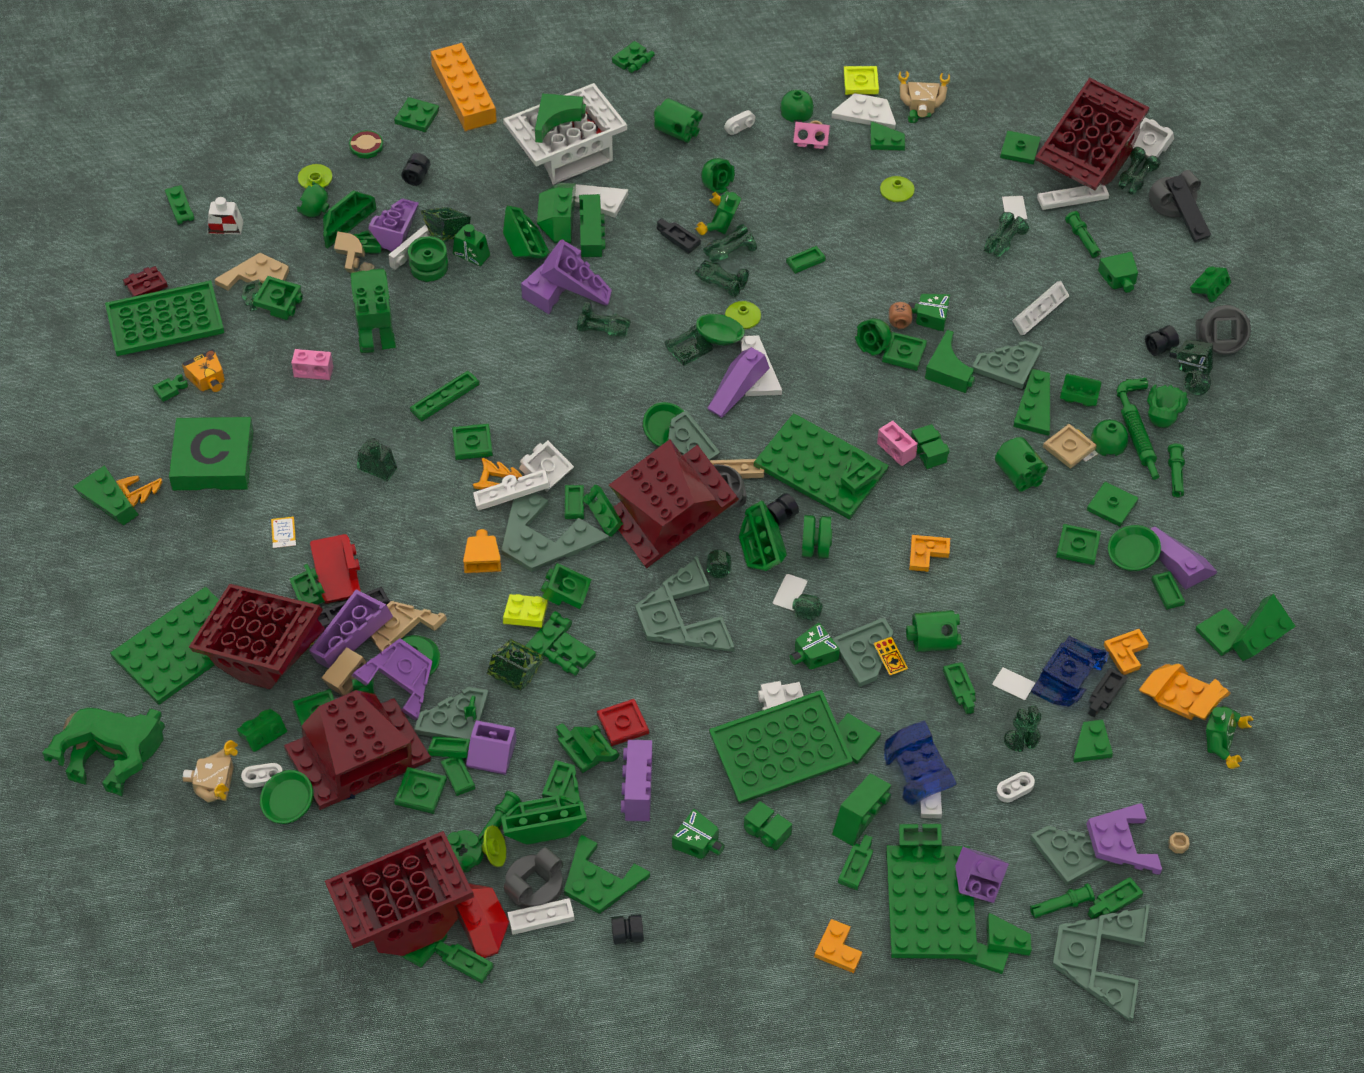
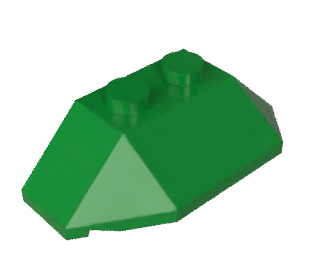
M558 183L539 193L537 225L550 237L553 243H558L560 240H564L567 243L572 242L576 183Z
M353 190L327 211L323 217V236L327 249L335 243L337 232L348 233L376 211L375 197Z
M507 205L503 234L514 257L528 260L545 258L549 254V250L537 226L524 214L525 212L522 208Z
M761 500L746 509V516L742 522L739 539L747 567L767 571L780 564L787 556L778 523L764 501Z
M558 795L520 802L501 816L504 836L528 845L566 838L587 821L582 801H575Z

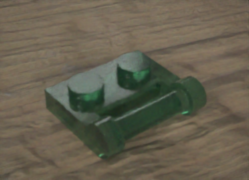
M696 325L690 327V330L665 341L666 348L683 366L713 350V345L701 336ZM692 336L694 337L693 340L681 345L678 348L676 347L677 344L689 339Z

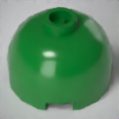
M796 89L787 92L783 96L780 110L784 119L790 122H794V120L805 122L813 115V100L807 92Z
M713 158L707 161L702 168L701 181L712 192L724 193L728 190L726 187L729 186V183L734 181L735 170L729 160Z
M312 182V187L308 186L300 198L302 205L297 207L298 213L309 218L318 217L322 212L326 213L330 206L328 204L329 197L327 191L315 182Z
M872 318L861 322L857 326L858 330L855 339L858 347L863 352H868L874 356L882 353L889 347L892 340V332L888 324L883 320Z
M1103 420L1094 427L1091 441L1096 444L1095 451L1102 456L1115 454V456H1118L1127 448L1128 432L1125 426L1116 420Z

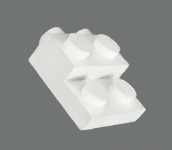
M1144 118L1140 124V133L1132 150L1155 162L1162 151L1165 152L1173 142L1174 133L1170 128L1160 126L1155 120Z
M548 440L543 445L539 443L533 449L534 453L530 456L528 454L521 459L520 462L522 464L519 467L525 475L545 469L550 488L545 489L546 492L574 468Z
M780 681L761 684V690L758 691L759 702L764 704L762 710L803 696L800 682L781 685Z

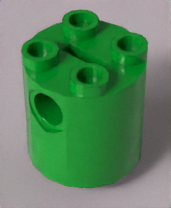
M667 98L654 111V127L658 131L689 143L692 137H697L700 128H698V125L702 120L703 113Z
M1017 437L1004 442L995 455L996 464L1019 492H1023L1032 486L1038 487L1042 484V478L1048 470V466L1025 438Z
M953 610L913 613L912 625L906 626L907 641H913L916 652L956 650L957 645L962 643L961 634L957 633V625H960L959 614H955ZM943 626H946L948 630L946 635H943L941 632Z

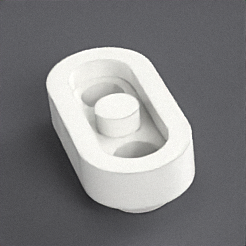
M749 110L744 111L727 120L724 129L730 135L737 134L754 124L755 115Z
M277 763L254 765L245 768L242 771L241 777L245 786L249 788L261 787L266 784L271 775H275L283 770Z
M1020 772L1000 782L996 791L998 799L1003 802H1012L1031 792L1035 783L1034 777L1028 772Z

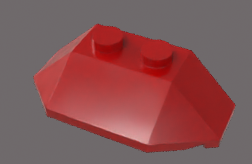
M469 884L474 898L455 905V909L474 953L487 958L499 952L509 921L492 887Z

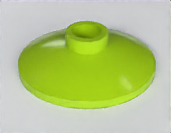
M321 164L308 165L301 169L298 174V182L305 189L308 186L312 187V182L325 188L332 181L331 170Z
M892 176L886 178L881 183L880 192L889 201L904 202L913 196L914 185L905 177Z
M738 301L726 309L725 316L739 322L744 329H749L759 323L761 312L751 302Z
M492 825L488 826L485 830L482 849L490 863L495 867H501L505 863L506 844L499 828Z

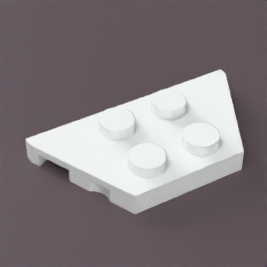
M854 93L832 111V118L866 125H871V122H875L894 130L896 127V122L887 99Z

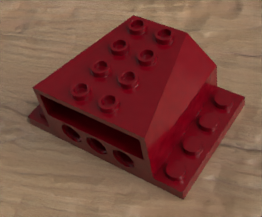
M1089 77L1036 155L1035 160L1096 191L1100 184L1105 186L1113 181L1130 156L1140 133V124L1149 112L1150 107Z
M671 439L609 484L621 501L613 507L623 522V525L618 530L646 568L739 500L698 444L682 455Z
M229 584L189 645V648L192 652L207 655L216 667L240 682L271 689L325 630L318 620L323 609L320 605Z
M357 690L320 705L301 726L303 737L284 745V749L295 769L306 775L311 781L314 791L313 800L319 810L405 773L407 767L415 769L431 761L430 755L403 711H401L395 698L380 703L376 694Z
M444 831L325 880L327 889L353 949L373 941L378 953L404 956L443 939L458 919L455 905L474 898L473 891Z

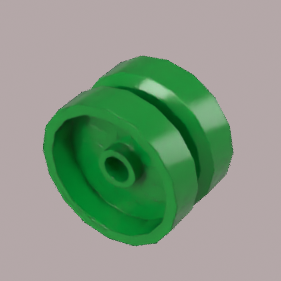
M424 236L415 239L408 248L410 272L415 278L425 282L441 279L447 273V248L442 240L432 236Z
M804 515L802 557L812 558L814 546H818L817 556L822 559H829V549L832 545L831 517L821 516L819 528H815V516Z

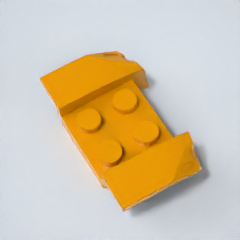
M1165 664L1154 670L1139 689L1141 693L1153 697L1160 707L1190 720L1194 716L1205 720L1219 702L1230 695V692L1216 679L1207 684L1188 676L1189 673L1186 672L1181 664Z

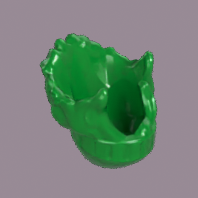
M1156 384L1153 385L1147 398V403L1150 405L1148 410L1150 422L1159 428L1171 427L1177 421L1179 413L1184 412L1188 404L1187 393L1172 385L1168 387L1166 385L1157 387Z

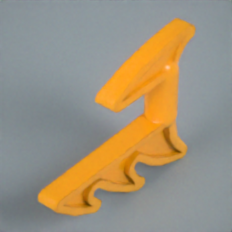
M482 458L483 472L480 481L474 483L473 488L485 489L500 484L488 481L489 475L503 478L507 475H514L516 479L522 477V475L513 467L510 468V472L501 462H497L498 469L491 461Z
M139 476L120 479L117 483L134 507L140 497V503L143 504L150 495L151 490L153 494H156L163 483L162 479L159 478L131 493L127 487L140 480Z

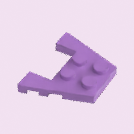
M399 638L357 669L351 676L365 686L369 684L377 670L411 693L401 711L416 721L420 714L421 704L423 703L425 686L428 682L432 660Z
M1136 804L1090 818L1086 825L1096 858L1120 865L1127 863L1134 865L1135 869L1142 870L1145 868L1152 870L1153 874H1160L1162 867L1158 854H1137L1128 823H1145L1147 818L1142 804Z

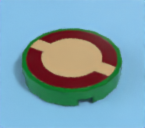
M364 130L357 132L350 138L349 148L351 153L356 154L357 157L368 159L377 156V153L383 150V140L377 132Z

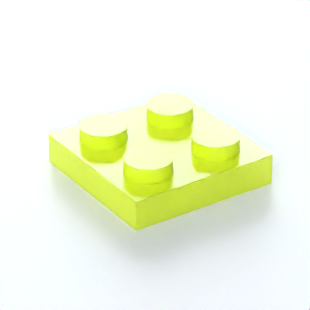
M844 66L845 95H853L854 93L879 94L877 66Z
M510 594L503 616V624L542 628L548 600L539 596Z

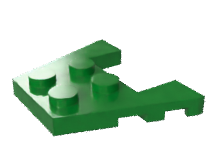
M581 835L564 888V895L601 914L620 900V897L626 892H631L637 887V884L649 879L650 872L634 863L623 879L618 878L588 861L597 849V843Z

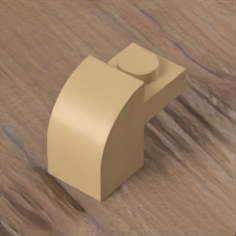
M337 232L334 249L339 254L347 255L346 271L349 273L355 272V268L359 266V258L357 257L365 258L364 248L359 239L354 235Z

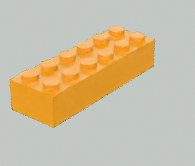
M459 43L430 51L432 67L464 131L496 123V108L463 44Z

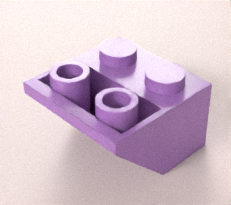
M476 720L470 737L466 767L506 775L516 744L515 728Z
M963 846L955 865L959 892L994 903L1009 864L995 856Z

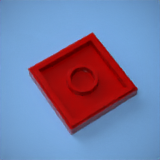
M635 699L597 711V716L611 746L649 734V729Z

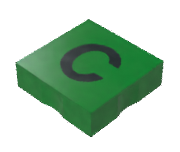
M251 417L176 418L169 472L172 491L248 489L250 474L249 457L252 452L254 434Z

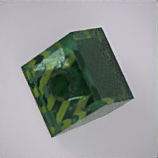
M450 207L421 210V215L430 235L439 238L443 242L454 239L461 228L470 224L471 216Z
M510 639L492 654L487 674L521 691L531 682L545 656Z

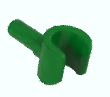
M916 110L909 112V123H916L918 118H921ZM928 113L925 117H931V113Z
M471 696L469 706L464 707L465 720L471 716L473 720L477 718L476 707L474 706L475 696Z

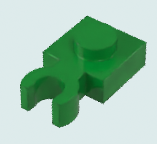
M179 374L172 381L167 378L154 385L153 390L164 402L178 395V389L187 388L188 381H183V375Z

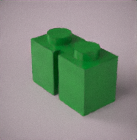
M932 424L912 430L911 438L917 442L916 452L921 454L919 457L926 469L947 463L948 445L943 443L939 431L935 430Z
M759 801L744 817V828L748 834L757 838L760 837L761 842L766 847H771L777 851L791 836L792 823L779 814L772 819L771 816L774 814V810Z
M899 824L900 847L915 848L919 847V845H923V848L942 847L941 824H922V832H918V824Z

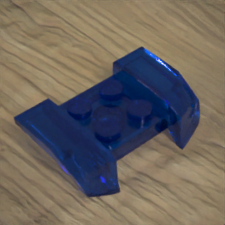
M1069 636L1064 643L1062 642L1042 669L1038 681L1030 692L1052 704L1067 707L1073 705L1074 702H1078L1087 690L1080 687L1093 668L1097 670L1102 669L1103 665L1107 662L1109 652L1091 647Z
M925 720L900 729L886 740L884 746L886 766L896 759L908 783L904 786L902 798L911 806L933 794L957 785L949 767H946L933 742V736Z

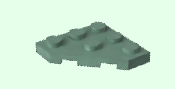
M1023 341L1019 342L1017 346H1005L995 349V352L980 353L974 361L972 368L975 373L1023 389L1031 370L1042 352V346Z
M686 410L671 419L668 440L671 439L682 455L698 444L709 460L719 456V450Z
M885 618L832 638L840 648L839 656L859 687L876 681L879 676L883 662L873 643L889 637L893 638V630Z
M468 687L462 690L461 694L455 697L451 696L437 703L438 706L429 711L426 709L420 712L414 729L416 734L430 737L470 739L476 720L481 721L489 691ZM471 696H475L474 706L476 707L477 718L473 720L471 716L465 720L464 707L469 706Z
M1046 826L1031 834V841L1066 886L1109 863V861L1096 858L1089 836H1085V833L1071 830L1066 832L1057 830L1053 826Z

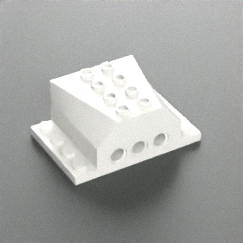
M594 83L565 94L583 97V103L586 104V112L594 122H587V114H583L582 121H574L575 128H572V122L560 124L546 134L542 143L535 142V126L540 105L503 119L506 128L534 165L539 166L543 164L552 185L613 161L612 136L627 130L625 121ZM596 125L601 130L599 134H596Z

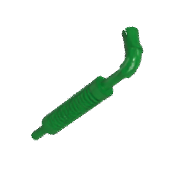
M1147 378L1126 379V381L1118 385L1116 390L1117 396L1120 397L1123 404L1121 415L1141 464L1148 467L1152 479L1156 480L1159 478L1154 464L1157 456L1136 405L1130 404L1127 393L1130 391L1147 389L1148 380Z

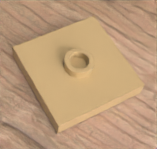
M1068 424L1044 442L1043 448L1071 469L1096 449V444Z

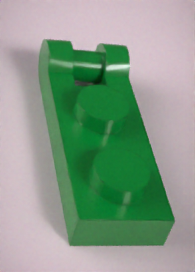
M182 185L165 189V194L177 225L183 224L187 220L189 222L194 221V215Z
M594 485L590 489L591 492L583 497V501L590 507L604 532L612 537L623 525V522L601 487Z
M557 611L553 612L550 619L523 649L543 658L544 652L547 649L550 650L563 633L568 631L572 625V620L564 619Z

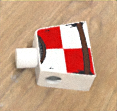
M218 197L215 202H211L208 214V233L241 234L243 219L236 203L226 202L224 197Z

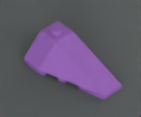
M400 199L391 205V209L388 211L384 210L380 216L376 215L372 218L368 229L382 248L392 252L405 242L419 203Z
M560 240L546 258L541 276L557 286L605 306L608 305L612 290L599 275H595L591 271L589 263L587 261L584 262L578 256L579 252L576 248L564 240Z
M752 347L742 351L730 364L708 406V410L722 418L770 369L765 354Z
M1157 527L1151 528L1161 542V553L1158 559L1185 590L1217 573L1206 558Z

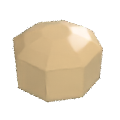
M1179 832L1171 835L1168 841L1169 849L1174 853L1183 854L1190 845L1189 837Z

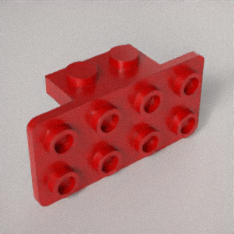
M343 534L311 541L310 546L314 565L319 577L318 583H321L325 591L322 594L325 600L324 603L349 599L355 590L361 592L357 571L360 570L359 561L354 559V556L357 555L355 544L350 543L348 535Z

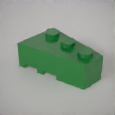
M600 194L579 195L581 258L602 257V250H605V239H602V237H605V226H601V224H605L604 213L601 214Z
M105 465L73 486L83 499L92 503L96 508H99L123 526L139 516Z
M1274 593L1262 599L1257 610L1251 615L1249 622L1243 627L1232 643V647L1241 660L1245 661L1296 627Z
M870 773L841 804L832 835L851 846L855 845L873 818L879 813L883 804L886 805L890 800L891 794L889 791L891 784Z

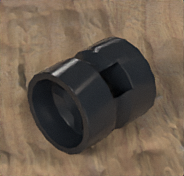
M413 153L401 173L402 179L410 185H420L430 168V160L423 154Z
M1167 325L1145 336L1146 347L1153 356H1158L1166 352V350L1176 348L1180 343L1178 333L1171 325Z
M787 493L782 494L775 499V502L767 505L779 527L787 522V519H791L799 513L796 501Z
M641 914L631 915L627 920L623 916L611 917L614 945L626 944L627 939L634 943L644 942Z

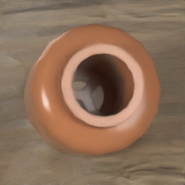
M905 302L892 304L889 308L890 324L898 329L909 326L912 322L911 306Z

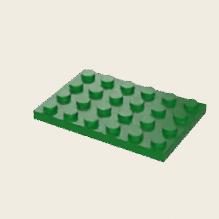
M211 280L105 303L116 356L225 333Z
M795 413L791 415L754 461V467L763 469L770 476L849 520L887 472L889 465L858 449L881 468V474L853 493L841 483V477L855 446Z
M203 587L110 652L111 657L160 705L215 666L207 655L192 652L189 645L219 599L208 588Z
M822 690L709 729V734L738 804L853 763Z
M886 845L891 958L977 959L974 897L959 892L955 867L963 846L901 848L900 845Z

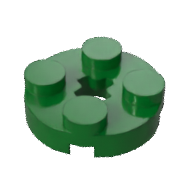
M461 830L448 835L447 839L463 873L471 871V868L481 863L484 856L483 843L476 834L468 830ZM462 847H465V849H467V853H463V855L460 856V849H462Z

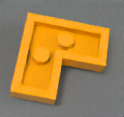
M912 535L909 570L929 572L930 556L949 558L950 538Z
M1137 629L1106 640L1103 646L1120 673L1126 675L1140 670L1141 664L1134 653L1148 648L1149 643L1141 630Z
M831 919L818 945L814 958L854 973L862 957V951L844 945L851 927Z

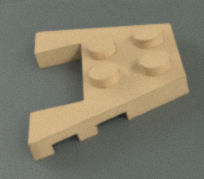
M258 253L217 277L215 285L229 290L241 279L261 288L267 276L285 281L289 273V266L262 253Z
M391 601L387 604V607L393 617L370 637L380 652H382L399 638H403L420 622L435 631L447 620L446 615L443 613L433 614L431 610L427 609L417 610L414 609V606Z

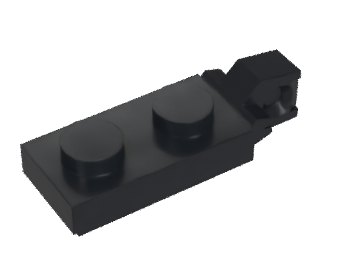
M662 218L657 221V230L687 253H691L701 244V240L676 222L668 223Z
M1109 668L1091 694L1089 700L1091 706L1089 707L1088 714L1096 717L1100 709L1105 711L1127 682L1128 677Z

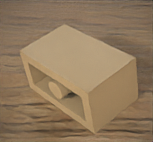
M346 647L332 666L325 672L322 679L330 689L344 696L353 689L352 679L355 678L351 675L367 662L362 656Z

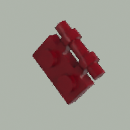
M156 266L144 268L142 272L132 273L128 275V278L123 279V283L127 286L132 297L158 292L168 287L166 280L160 271L158 272Z

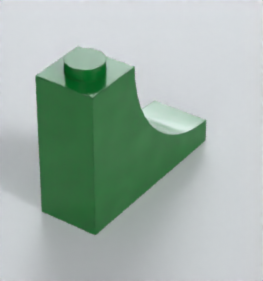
M542 93L535 126V142L542 143L546 134L560 124L582 121L583 114H586V104L583 103V97Z
M947 330L926 367L925 379L966 393L968 388H972L975 382V377H973L974 369L968 367L956 357L952 349L954 332Z

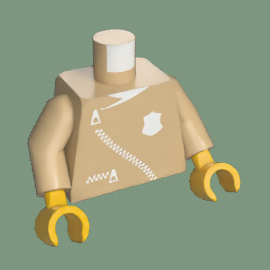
M901 71L899 72L898 80L901 82L900 99L906 106H909L910 111L916 110L918 116L925 117L928 113H934L935 108L944 103L948 88L946 84L950 82L949 74L948 79L944 80L942 79L943 73H941L940 82L942 84L940 86V83L908 82L906 84L909 77L908 71H906L905 78L901 76Z
M229 740L225 743L224 749L204 759H199L195 770H184L183 782H192L195 794L208 803L215 800L227 801L234 770L230 756L237 755L238 750L235 747L238 744Z

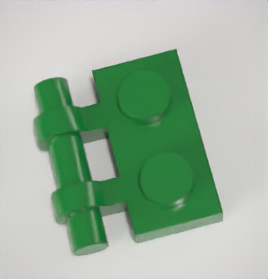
M633 41L612 57V63L623 70L628 68V71L633 73L641 69L643 64L649 63L652 57L655 56V53L652 50L647 53L644 46Z
M566 632L553 644L554 652L549 649L544 652V656L549 658L551 663L558 664L562 667L563 671L574 676L579 673L577 665L584 669L596 657L595 651Z

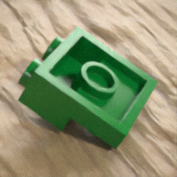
M267 276L253 300V306L270 310L271 316L288 320L289 316H294L296 304L302 302L301 285Z
M556 563L553 569L549 568L545 579L548 581H544L540 591L543 592L542 598L556 605H560L563 601L580 609L592 579Z

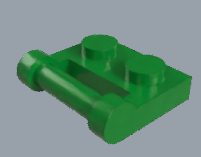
M598 725L574 727L570 733L591 761L613 762L620 756L618 751L613 749L600 733L601 729Z

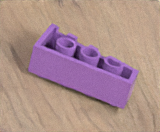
M576 248L579 252L578 256L581 258V250ZM542 264L521 283L522 298L550 314L553 305L558 302L559 296L566 289L553 284L541 276L544 265Z
M355 590L309 651L317 663L330 668L346 647L352 651L357 649L389 621L393 615L386 604Z
M628 740L627 748L623 749V760H627V763L623 765L622 775L626 777V781L622 783V795H625V798L621 800V813H625V821H650L652 740Z

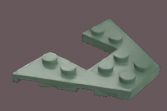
M534 492L513 499L501 551L502 555L527 570L534 572L543 566L554 564L558 559L563 557L569 558L579 554L582 550L591 549V546L602 541L608 542L609 535L578 518L556 542H553L528 527L548 506V500Z
M697 556L686 567L680 568L677 574L664 581L659 589L655 592L652 591L647 595L646 599L641 600L635 605V611L647 641L734 652V644L722 616L684 626L674 599L709 590L708 581Z
M1150 905L1132 911L1123 910L1118 914L1101 915L1099 918L1086 921L1083 919L1075 923L1059 925L1052 966L1125 1019L1132 1022L1139 980L1096 971L1101 938L1139 946L1144 945Z

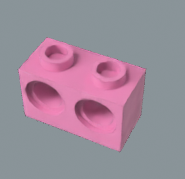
M796 122L794 143H797L799 147H807V144H813L814 148L824 149V146H828L830 125ZM801 130L808 132V137L805 140L799 138ZM820 131L825 134V138L821 142L815 138L816 133Z
M295 349L291 362L294 377L330 380L333 370L331 352Z
M894 421L889 422L878 430L877 444L901 466L916 458L917 442Z

